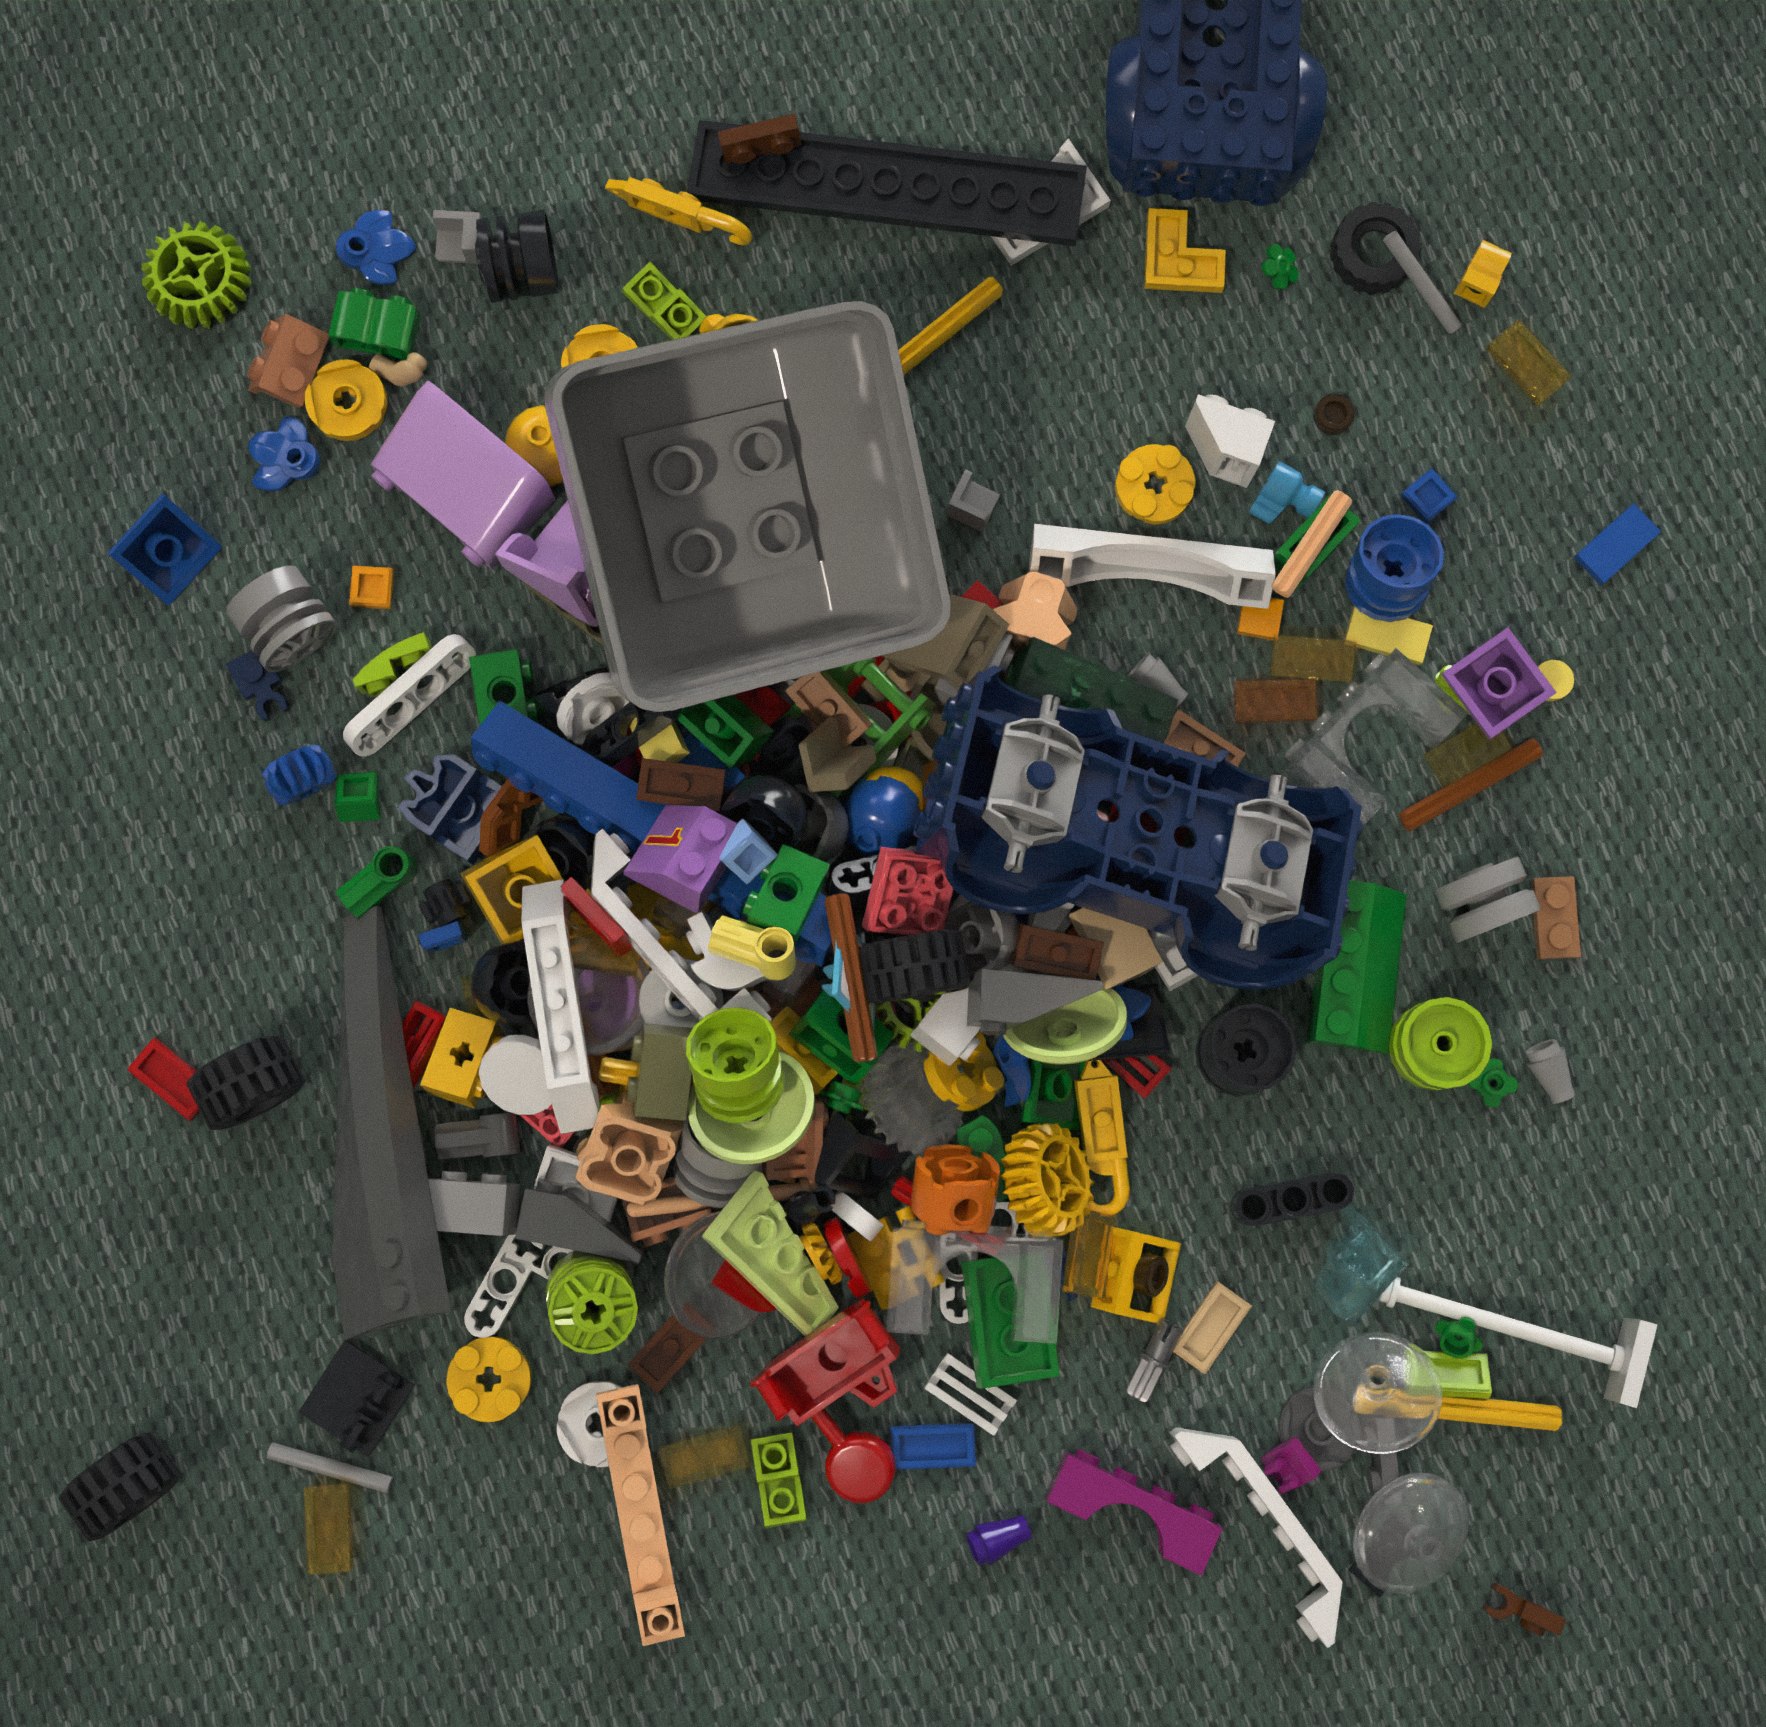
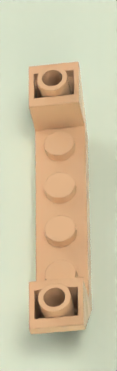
M636 1384L596 1393L642 1646L684 1637L678 1596L674 1585L646 1433V1422L639 1385Z

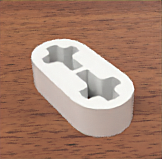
M837 1190L834 1194L835 1204H831L833 1207L832 1211L871 1242L884 1225L844 1192Z

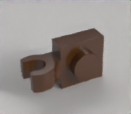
M1499 1583L1491 1584L1490 1588L1502 1594L1503 1602L1497 1608L1483 1604L1482 1609L1487 1614L1497 1619H1504L1515 1614L1521 1617L1519 1625L1543 1637L1545 1631L1548 1630L1560 1636L1566 1619L1513 1594L1511 1590Z

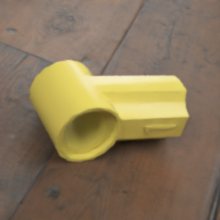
M723 915L719 920H716L708 944L709 953L757 968L764 977L770 980L785 979L795 970L794 941L787 930L780 927L763 929ZM772 950H782L785 952L777 958L767 956V953Z

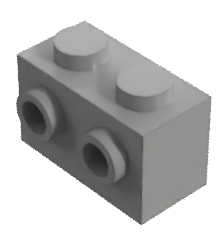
M442 1171L441 1179H428L437 1231L497 1236L516 1234L520 1184L506 1183L507 1175L482 1174L481 1181L467 1180V1172Z

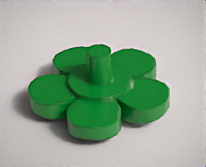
M1278 244L1270 245L1266 249L1268 260L1263 261L1262 272L1266 277L1273 276L1272 285L1275 289L1283 290L1287 287L1288 283H1294L1298 279V269L1291 265L1295 262V254L1290 248L1282 250Z

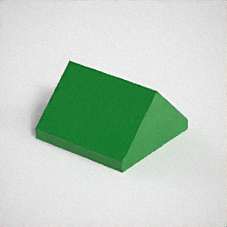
M1031 1059L1028 1062L1031 1072V1089L1027 1101H1022L1019 1123L1030 1125L1058 1123L1060 1128L1080 1131L1074 1080L1080 1078L1086 1061L1057 1065Z

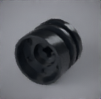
M545 210L518 213L517 232L510 233L504 216H496L497 235H493L488 218L476 219V260L481 281L487 289L491 303L503 301L501 283H506L511 300L518 299L519 281L526 280L532 297L559 293L554 247Z
M1253 1003L1238 1005L1209 1021L1198 1036L1195 1054L1198 1069L1206 1082L1221 1093L1237 1097L1267 1090L1284 1080L1294 1065L1297 1047L1294 1032L1287 1020L1271 1007ZM1244 1044V1052L1249 1057L1239 1061L1237 1059L1239 1053L1233 1048Z

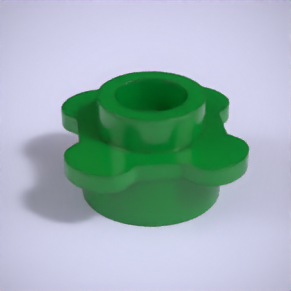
M1496 1058L1489 1059L1480 1076L1468 1083L1470 1088L1475 1089L1483 1098L1484 1105L1490 1108L1499 1106L1501 1098L1507 1093H1514L1518 1088L1517 1079L1510 1077L1503 1069L1502 1061ZM1491 1079L1496 1080L1497 1084L1495 1087L1490 1086Z
M831 1080L827 1092L824 1090L819 1092V1094L828 1097L826 1106L849 1115L851 1108L864 1110V1107L858 1104L862 1092L847 1085Z
M1462 1317L1460 1320L1456 1319L1451 1322L1444 1319L1439 1320L1436 1323L1435 1331L1441 1335V1349L1447 1355L1454 1358H1466L1472 1352H1479L1483 1347V1340L1476 1335V1323L1468 1317Z

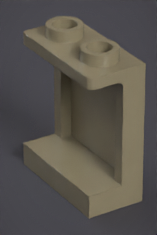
M949 594L951 601L950 617L945 628L935 638L919 646L882 656L904 674L911 676L917 671L945 680L958 691L963 682L968 683L979 671H984L1010 624L986 603Z

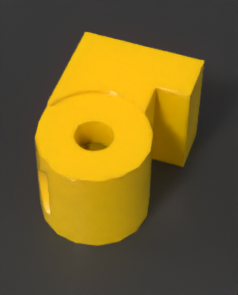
M1482 240L1458 283L1454 294L1485 308L1501 282V275L1512 253ZM1469 287L1472 288V289H1474V290H1477V291H1479V292H1481V293H1480V294L1474 293V292H1472V291L1469 289Z

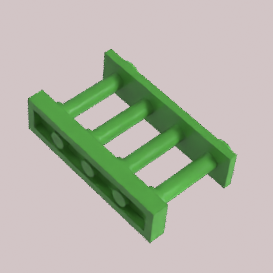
M875 657L826 670L847 695L849 691L847 687L857 676H864L903 713L885 731L852 699L873 723L864 733L875 743L873 746L877 761L848 789L831 791L842 803L848 792L868 772L879 768L913 730H921L933 716L931 711L937 705L923 693L913 701L875 665ZM795 703L783 717L790 715L796 719L800 717L799 713L804 712Z

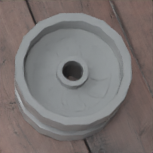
M1519 856L1496 865L1489 863L1457 876L1458 880L1434 890L1442 910L1451 911L1466 904L1469 906V912L1452 918L1448 924L1456 943L1542 910L1533 890L1525 889L1509 896L1505 892L1506 888L1523 882L1527 876Z

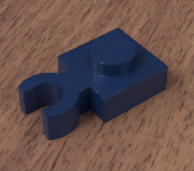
M251 650L226 663V666L243 698L248 701L257 697L256 712L267 722L271 720L266 712L268 703L277 701L284 712L289 710V704L285 697L273 690V687L283 682L278 672H268L260 663V656H257Z

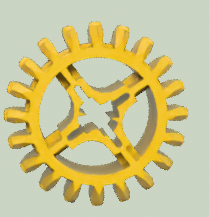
M1058 1123L1033 1124L1013 1134L1011 1143L1005 1145L1007 1156L1000 1159L1005 1168V1173L1000 1175V1177L1005 1181L1006 1186L1003 1194H1007L1010 1200L1008 1209L1016 1211V1223H1024L1026 1232H1035L1037 1236L1044 1237L1066 1235L1068 1232L1074 1231L1077 1226L1083 1225L1084 1216L1090 1214L1088 1203L1094 1200V1196L1090 1192V1186L1094 1182L1089 1176L1091 1166H1088L1085 1161L1086 1151L1079 1149V1139L1071 1137L1069 1129L1060 1128Z

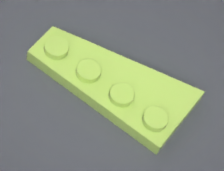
M754 1170L701 1237L806 1337L829 1321L839 1307L817 1269L808 1260L803 1251L805 1247L799 1236L793 1233L785 1219L787 1215L782 1206L771 1195L768 1189L769 1184L763 1173Z

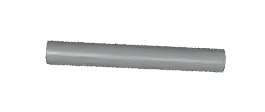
M1393 231L1383 239V242L1447 333L1455 332L1460 328L1461 322L1398 232Z
M274 1442L271 1443L267 1453V1459L384 1493H389L393 1477Z

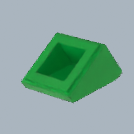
M378 772L337 775L334 806L339 822L380 820Z

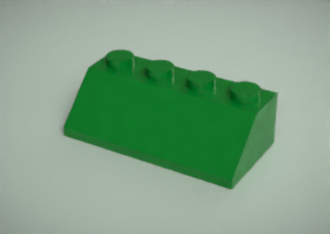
M1349 880L1347 897H1349L1350 902L1348 911L1342 919L1340 935L1343 938L1341 951L1335 960L1319 967L1315 971L1307 1043L1388 1055L1407 894L1375 883Z

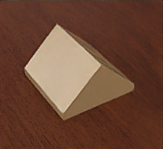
M1081 908L1068 915L1078 936L1104 942L1097 973L1101 981H1103L1106 990L1138 978L1163 962L1146 928L1086 908Z

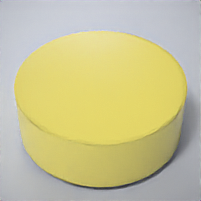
M1548 660L1538 666L1557 692L1546 701H1557L1569 694L1574 685V675L1567 664L1559 660Z

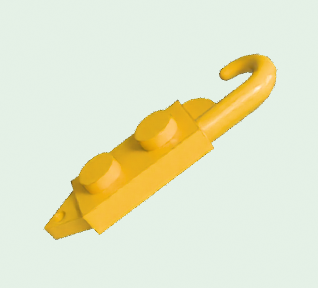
M629 177L628 181L608 179L605 186L606 190L627 201L630 207L698 233H701L702 230L712 231L715 227L734 234L729 236V241L737 245H749L752 241V233L745 224L732 216L702 206L699 199L687 192L680 191L678 194L665 190L656 181L644 178L642 181Z
M1087 1060L1080 1078L1074 1080L1082 1148L1086 1151L1085 1161L1088 1166H1091L1090 1170L1100 1175H1112L1114 1196L1110 1203L1099 1205L1092 1200L1088 1205L1091 1213L1097 1216L1109 1217L1119 1213L1125 1207L1130 1193L1126 1161L1128 1156L1118 1076L1111 1074L1101 1060H1096L1097 1065L1095 1067L1091 1066L1092 1061Z

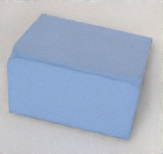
M742 818L736 825L719 859L744 883L749 884L778 855L770 844Z

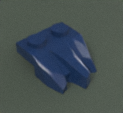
M434 755L432 763L435 772L432 776L416 769L404 776L416 791L417 797L413 801H402L397 808L412 825L474 865L482 854L479 851L481 815L502 786L456 755Z

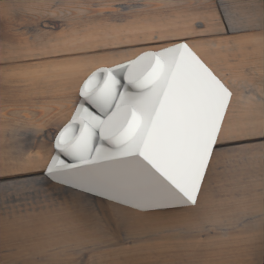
M1198 394L1185 427L1209 475L1247 488L1260 466L1275 421L1267 419V416L1257 409L1245 408L1242 410L1228 405V401L1216 395H1206L1205 397Z

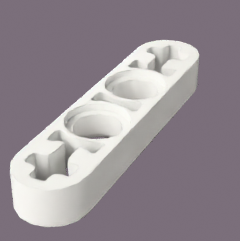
M452 634L443 638L345 726L343 739L346 744L359 756L366 757L377 752L471 668L469 657L476 656L474 648L460 635ZM458 652V654L454 658H452L454 653ZM440 665L443 667L441 671L437 669ZM432 675V680L426 687L417 689V685L423 677ZM402 702V706L397 713L387 716V711L393 704ZM380 719L382 723L378 726L376 722ZM367 733L366 737L361 739L362 735Z

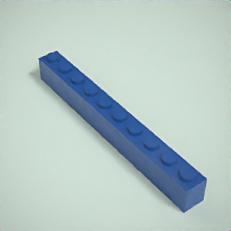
M501 701L497 703L471 736L472 756L481 767L491 772L496 770L505 775L517 789L523 792H533L543 798L545 804L557 813L566 812L576 818L579 824L592 834L596 835L601 829L609 836L613 833L617 834L630 850V853L627 855L633 856L664 807L669 805L636 800L638 783ZM727 867L708 899L718 904L721 911L735 920L741 918L747 922L748 916L742 914L745 903L752 890L760 892L765 880L760 879V872L749 884H746ZM779 891L774 893V896L781 901L793 899V896L788 892ZM821 893L794 947L795 956L806 963L814 962L820 967L824 965L833 951L825 906L826 896Z

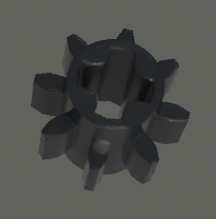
M445 879L423 891L427 901L418 906L426 921L430 924L437 921L439 926L442 927L456 921L461 922L469 916L465 906L472 904L473 901L465 885L463 886L462 883L454 887L451 879Z

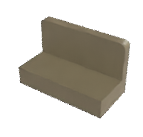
M827 718L799 744L809 792L848 789L877 761L873 745L843 748L836 718Z

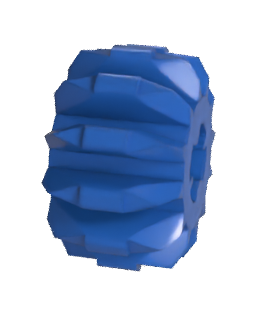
M313 744L303 746L300 749L292 750L290 753L280 756L279 759L269 763L262 772L265 780L264 784L269 794L279 805L295 804L302 799H307L309 796L327 788L336 778L333 770L334 766L329 756L320 745Z

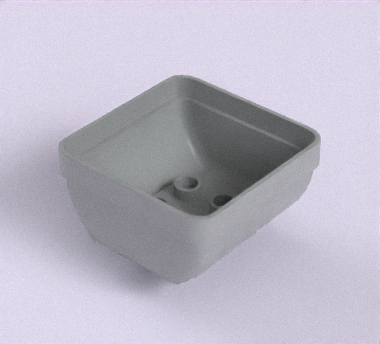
M863 301L825 305L581 360L563 367L551 378L545 390V409L607 662L616 690L632 704L653 712L672 711L919 646L935 638L945 628L950 617L951 601L895 332L888 315L877 306Z

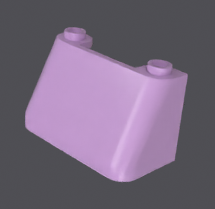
M426 381L416 392L370 464L375 471L371 477L388 492L395 488L412 498L459 538L465 546L461 553L478 568L484 563L491 570H494L500 563L495 553L504 541L512 534L518 532L526 534L556 500L548 482L534 467L430 381Z
M567 500L535 541L524 533L512 534L504 541L495 555L501 565L511 574L578 620L597 627L599 625Z

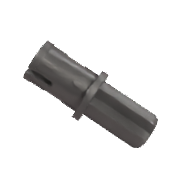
M1159 1319L1146 1350H1141L1139 1353L1141 1360L1127 1387V1393L1138 1401L1148 1402L1163 1371L1169 1370L1171 1365L1168 1361L1180 1336L1184 1333V1330L1175 1324L1166 1339L1165 1335L1172 1323L1169 1320Z

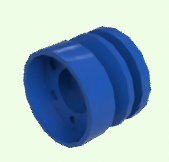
M1388 515L1380 517L1369 524L1360 537L1355 554L1346 570L1344 586L1349 600L1361 613L1374 620L1394 622L1405 620L1418 612L1443 565L1444 550L1439 536L1428 524L1412 516Z

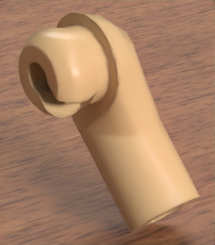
M416 352L410 353L406 360L397 363L377 353L371 360L369 369L392 384L403 387L420 381L424 376L423 371L426 370L428 363L422 355Z

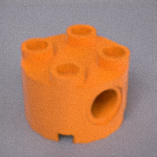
M944 1144L925 1149L923 1158L919 1155L917 1156L911 1195V1209L921 1221L925 1222V1230L935 1235H946L950 1230H970L976 1233L989 1231L991 1220L995 1214L1000 1177L999 1164L991 1155L981 1151V1158L971 1155L972 1147Z

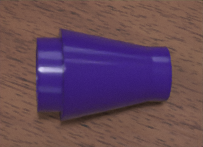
M1023 1515L1015 1518L974 1525V1530L966 1533V1539L976 1563L982 1565L987 1562L991 1566L1023 1542L1032 1539V1535L1026 1519Z

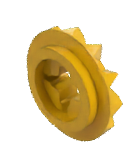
M813 1222L802 1225L801 1228L804 1234L799 1237L823 1281L829 1278L832 1285L840 1282L843 1272L839 1268L818 1226Z

